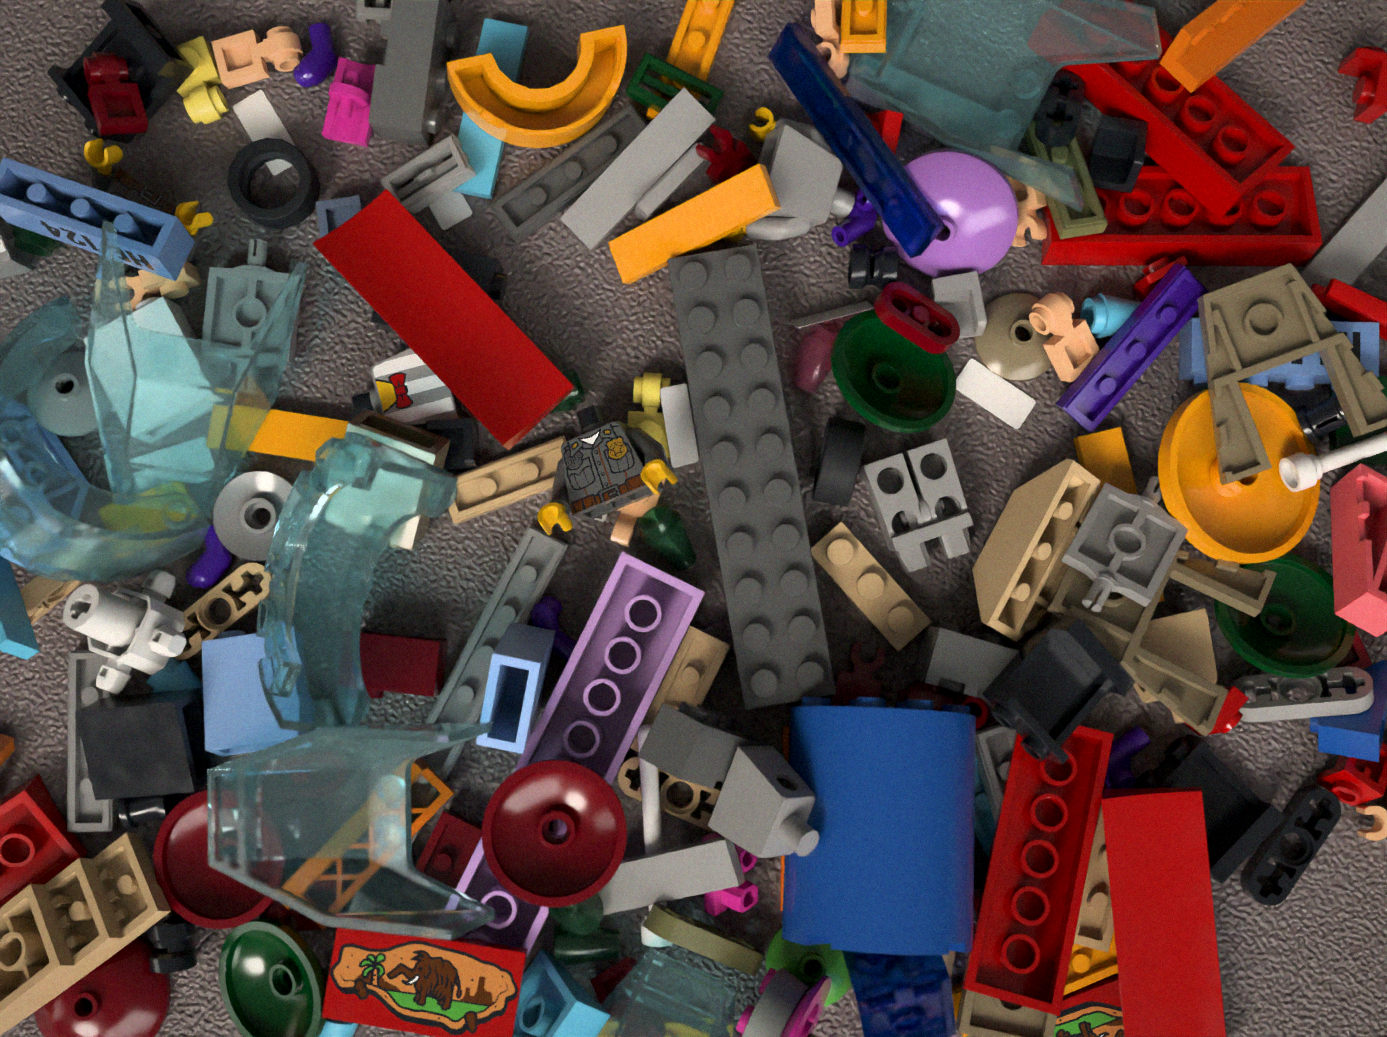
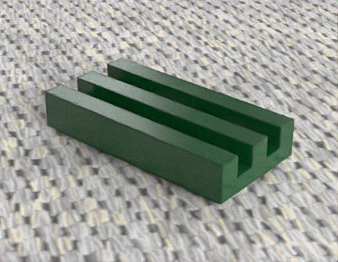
M645 52L625 89L626 96L660 113L669 101L639 87V85L642 84L670 99H673L681 91L646 74L649 68L710 99L708 104L697 101L714 117L718 105L721 104L724 98L725 91Z

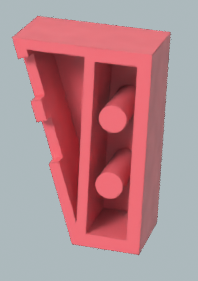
M1360 463L1330 488L1334 614L1378 637L1387 631V477Z

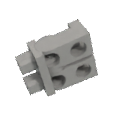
M947 438L859 467L863 484H866L880 527L885 536L888 550L896 551L906 572H912L932 565L924 542L936 537L939 538L946 559L971 552L967 527L974 524L970 513L967 511L966 501Z

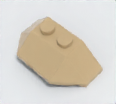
M1065 459L1013 491L972 569L981 622L1012 641L1017 642L1023 637L1025 632L1035 628L1051 615L1047 609L1068 567L1061 560L1096 499L1095 494L1099 492L1100 480L1074 460Z

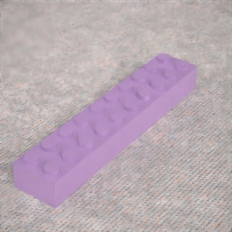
M621 552L514 772L534 762L563 759L591 768L611 785L705 592ZM554 819L550 822V829L554 834L562 835L567 831L564 821ZM481 837L434 933L528 949V956L551 907L528 903L505 889L488 866Z

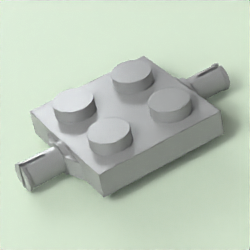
M249 239L247 265L234 268L209 267L200 355L206 358L228 359L236 363L235 386L233 389L239 391L246 390L248 392L254 391L255 366L267 363L294 365L303 281L299 274L275 272L267 268L266 257L269 243L257 239V241Z
M1158 476L1150 477L1141 496L1126 493L1105 482L1061 560L1063 563L1086 574L1094 581L1082 601L1083 605L1089 608L1098 594V598L1091 611L1100 612L1111 591L1121 593L1146 607L1154 597L1188 532V529L1183 524L1169 516L1158 505L1162 498L1160 485L1155 493L1153 492L1159 481Z

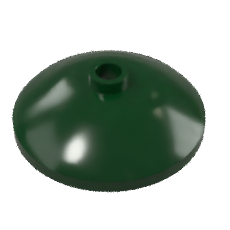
M875 310L862 312L849 319L834 338L831 349V367L835 381L849 404L870 422L894 432L915 433L933 427L951 409L956 394V378L947 352L932 354L925 351L885 325L878 318Z
M1287 552L1276 559L1266 562L1240 564L1239 568L1261 573L1266 569L1277 573L1262 611L1257 616L1252 617L1214 599L1216 619L1229 644L1248 662L1277 676L1309 678L1321 675L1340 663L1353 645L1356 625L1334 614L1333 577L1317 564ZM1267 623L1272 624L1276 630L1271 628Z
M256 918L236 927L223 944L219 958L218 973L224 1004L237 1029L244 1037H319L326 1018H321L327 984L320 962L310 945L287 925L269 918Z

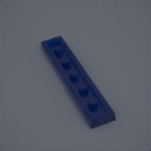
M798 22L787 23L767 56L907 255L910 258L921 256L945 227V224Z

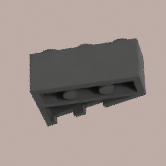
M682 700L679 707L662 703L637 757L678 779L714 789L717 781L724 784L737 747L767 746V744L733 727L736 719L715 708L709 709L699 704L695 706ZM777 750V751L780 753V755L783 757L785 753H783V752Z

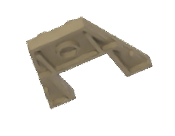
M1292 263L1204 294L1197 299L1221 485L1229 484L1272 468L1238 381L1319 352L1353 437L1387 426V397L1381 391L1384 389V386L1372 370L1366 371L1351 351V348L1354 346L1343 332H1337L1325 316L1324 312L1327 310Z
M1178 550L1154 597L1146 607L1121 593L1111 591L1102 610L1094 612L1091 609L1098 598V594L1089 608H1086L1082 603L1094 581L1086 574L1068 565L1047 611L1051 614L1057 613L1079 617L1135 682L1200 734L1206 736L1212 732L1229 690L1139 647L1169 577L1255 617L1262 611L1277 573L1266 569L1261 573L1239 568V563L1222 559L1213 562L1190 557V552Z

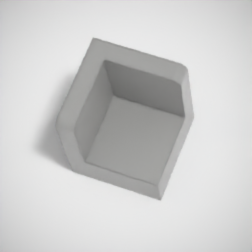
M974 271L932 279L930 298L956 318L960 326V336L958 339L983 335L987 325V318L978 272Z

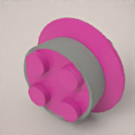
M770 968L759 988L758 993L761 997L756 1007L748 1004L736 1027V1031L740 1032L739 1037H817L813 1034V1031L824 1008L831 986V977L823 976L810 989L786 969L781 968L777 971Z

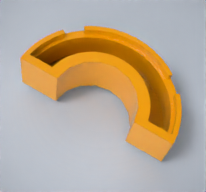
M619 25L581 33L576 50V69L565 81L550 88L530 89L512 82L499 69L492 53L446 62L447 78L451 90L463 111L478 127L491 136L520 147L548 148L559 146L587 133L604 117L610 108L620 85L626 64L627 37L625 26Z

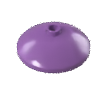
M946 148L922 153L900 168L886 190L882 205V221L890 245L897 246L898 256L915 270L935 278L977 271L979 275L996 265L1009 250L1017 232L1019 208L1013 187L997 166L973 152ZM945 224L949 227L950 232L941 233L937 230L936 225Z

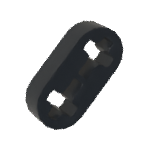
M1058 71L1046 78L1035 125V136L1044 145L1050 147L1067 146L1075 137L1085 92L1084 81L1075 73ZM1059 93L1066 94V99L1058 98ZM1053 118L1062 119L1061 126L1054 125Z

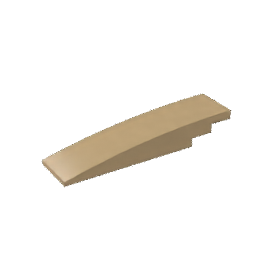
M124 833L93 859L78 858L45 885H28L0 908V1036L82 979L171 912L164 893L156 881L153 866L138 833Z

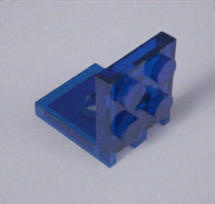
M841 950L854 993L863 1037H949L956 1035L951 980L942 955H898Z

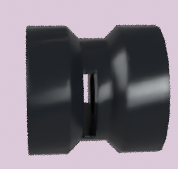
M866 244L851 245L848 265L849 289H863L866 285H873L879 290H883L889 283L896 282L898 270L897 246L883 245L877 250L869 249Z
M171 916L160 919L148 929V939L153 942V952L149 955V972H178L197 965V949L192 946L191 938L196 933V924L187 921L181 916Z

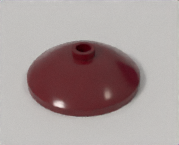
M563 759L534 762L511 774L492 795L485 810L482 823L483 851L493 875L514 896L528 903L543 907L574 905L598 893L608 884L618 870L627 843L625 811L621 800L612 786L591 768ZM554 819L564 821L567 831L562 835L554 834L550 829V822Z
M228 787L212 788L197 792L177 804L164 819L154 845V873L168 904L187 921L210 929L237 927L265 912L276 899L275 896L282 889L289 865L286 835L274 812L263 801L248 792ZM232 845L239 848V859L233 857L231 853Z
M138 936L93 971L35 1011L34 1017L44 1037H155L162 1028L169 1011L171 985L168 973L149 972V955L153 952V946L142 936ZM83 998H87L92 1002V1011L85 1009Z

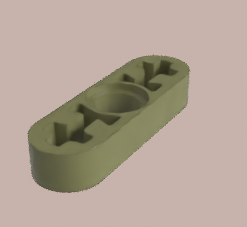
M659 903L653 904L644 923L646 929L669 942L752 976L757 975L766 956L763 950L740 937Z

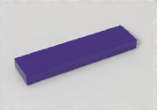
M1175 263L1055 404L1081 428L1092 433L1198 310L1197 299L1204 294L1210 293L1209 290L1184 265Z

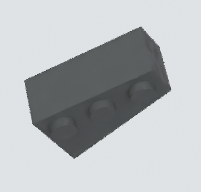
M393 0L390 21L381 19L380 34L388 36L383 63L382 65L376 64L368 122L379 138L430 148L432 135L438 134L441 128L442 108L439 107L442 91L447 92L450 87L447 78L446 62H449L451 49L457 50L459 46L461 25L456 21L448 0Z
M939 620L937 627L926 626L923 629L910 677L974 697L986 699L982 693L1019 652L1007 648L1008 639L982 632L980 640L964 635L966 627Z

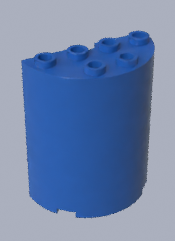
M803 697L802 706L790 707L788 764L814 792L815 802L806 823L818 832L819 840L813 851L806 856H799L795 852L785 855L782 938L803 945L831 944V949L879 954L949 955V950L963 953L972 951L976 716L970 714V706L942 705V711H934V701L904 700V702H896L895 708H885L884 698L857 697L856 700H849V706H830L831 699Z

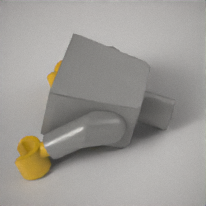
M761 107L755 111L756 120L765 122L767 125L756 127L750 124L748 125L749 133L755 141L764 142L758 164L766 166L781 209L722 239L729 243H736L744 237V234H747L749 239L783 240L804 235L811 227L825 223L829 213L842 218L847 217L854 206L855 194L838 187L843 168L842 162L832 155L831 148L817 128L810 124L783 117L776 121L768 108Z

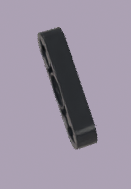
M1306 786L1295 792L1282 811L1285 819L1259 845L1242 870L1240 883L1247 896L1267 906L1280 904L1287 898L1340 819L1341 805L1338 798L1332 792L1315 786ZM1311 800L1319 802L1320 808L1323 809L1321 816L1312 814V809L1308 807ZM1296 820L1304 822V825L1312 828V831L1309 833L1307 830L1294 825V822ZM1296 833L1301 841L1300 851L1297 855L1286 858L1280 851L1281 839L1286 834ZM1272 857L1275 861L1286 865L1287 868L1285 871L1276 868V865L1269 863V859ZM1261 874L1269 877V881L1273 883L1269 891L1263 889L1261 884L1257 882Z

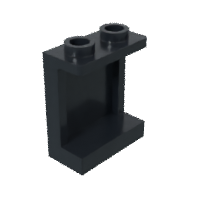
M105 0L101 7L112 20L70 68L65 69L52 65L47 74L58 86L56 90L61 98L74 106L84 117V125L89 132L104 141L112 140L129 144L138 133L99 135L88 97L89 84L84 72V57H92L93 52L113 51L116 56H124L128 68V83H137L148 122L195 69L140 3L132 0Z
M1052 613L982 694L994 706L991 711L992 715L1010 730L1015 729L1023 738L1020 745L1029 755L1040 762L1048 759L1063 765L1069 756L1061 748L1062 744L1107 692L1124 696L1136 682L1079 617Z
M1188 734L1186 737L1182 736L1174 740L1164 752L1166 758L1154 770L1149 769L1136 779L1133 788L1202 787L1211 878L1223 884L1285 819V816L1273 804L1260 800L1208 749L1210 744L1207 741Z

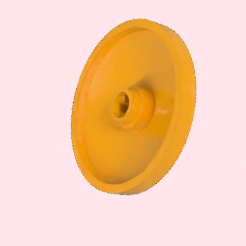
M1238 382L1272 468L1229 484L1221 485L1209 390L1207 388L1186 399L1168 421L1158 453V478L1162 497L1169 515L1177 519L1188 529L1185 538L1195 548L1216 560L1222 559L1239 564H1251L1276 559L1290 551L1300 542L1308 531L1317 510L1320 495V479L1317 480L1315 486L1298 492H1292L1285 486L1279 472L1280 460L1299 452L1317 456L1314 444L1303 432L1295 411L1284 400L1260 386Z

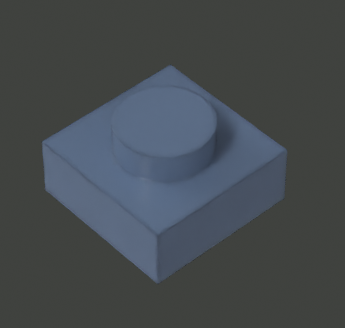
M355 195L317 201L316 209L320 237L322 238L365 208L362 197Z

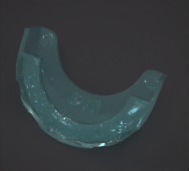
M64 295L32 312L0 342V556L27 569L28 573L62 582L78 580L108 583L144 575L201 548L209 528V523L193 499L183 493L170 492L160 495L133 496L97 488L73 475L54 457L47 447L38 427L36 417L38 389L40 383L44 381V375L50 365L68 347L76 343L81 336L82 323L80 317L67 296Z
M346 432L345 438L331 437L316 450V465L312 471L302 469L285 501L273 533L264 567V572L272 573V578L269 581L268 599H261L258 604L256 637L265 638L264 651L266 658H261L258 661V669L265 698L280 729L354 738L360 721L365 719L370 708V696L366 692L360 662V628L366 594L369 593L374 582L375 566L380 555L388 548L390 538L406 521L421 515L432 518L440 517L445 509L453 504L457 493L456 484L458 478L440 467L369 436L356 432Z

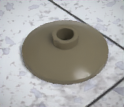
M1023 293L1007 294L992 301L985 308L987 325L983 335L974 337L975 349L983 365L1003 379L1011 381L1030 380L1040 376L1052 366L1043 344L1053 334L1043 335L1033 328L1029 320L1032 306L1040 300L1035 296ZM1017 327H1024L1028 330V341L1017 339L1015 336V329Z

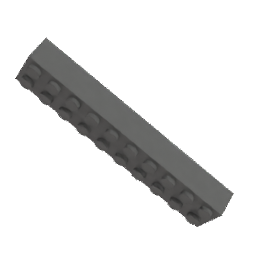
M757 244L667 259L668 274L743 706L747 710L799 701L803 697H822L836 694Z

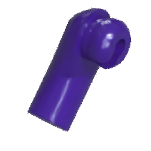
M316 23L308 28L312 50L300 61V64L295 66L293 71L296 82L304 88L321 84L337 67L338 59L330 25L327 23Z
M870 185L861 186L854 193L855 203L847 219L835 226L831 231L832 239L838 246H847L871 231L875 226L878 203L880 202V193L875 187Z
M214 525L202 528L206 551L193 565L187 568L185 573L187 582L195 588H208L216 584L232 563L231 552L220 542Z
M545 596L539 603L534 604L532 608V624L534 627L555 631L552 652L568 662L577 641L559 628L558 616L562 611V605L559 600L552 596Z
M1137 725L1112 742L1105 783L1109 788L1133 789L1135 786L1136 778L1133 777L1131 772V758L1151 743L1146 733Z

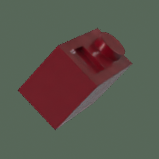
M368 631L349 632L343 687L357 688L356 696L365 698H383L384 691L432 697L440 695L444 683L449 640Z

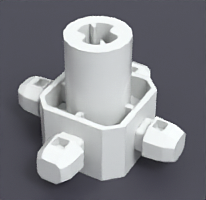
M154 569L141 587L144 588L142 593L122 587L113 593H109L95 585L85 584L78 587L70 595L63 610L65 625L88 636L89 651L108 658L106 665H102L96 678V687L118 695L124 690L132 677L129 675L132 668L154 675L165 667L169 657L182 653L187 643L182 633L185 627L183 612L164 604L167 598H171L176 577L164 571Z

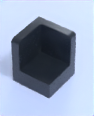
M1102 115L1091 145L1088 171L1094 187L1126 193L1132 192L1144 163L1148 122Z
M472 418L426 421L427 431L451 439L443 471L469 470L481 466L479 426Z

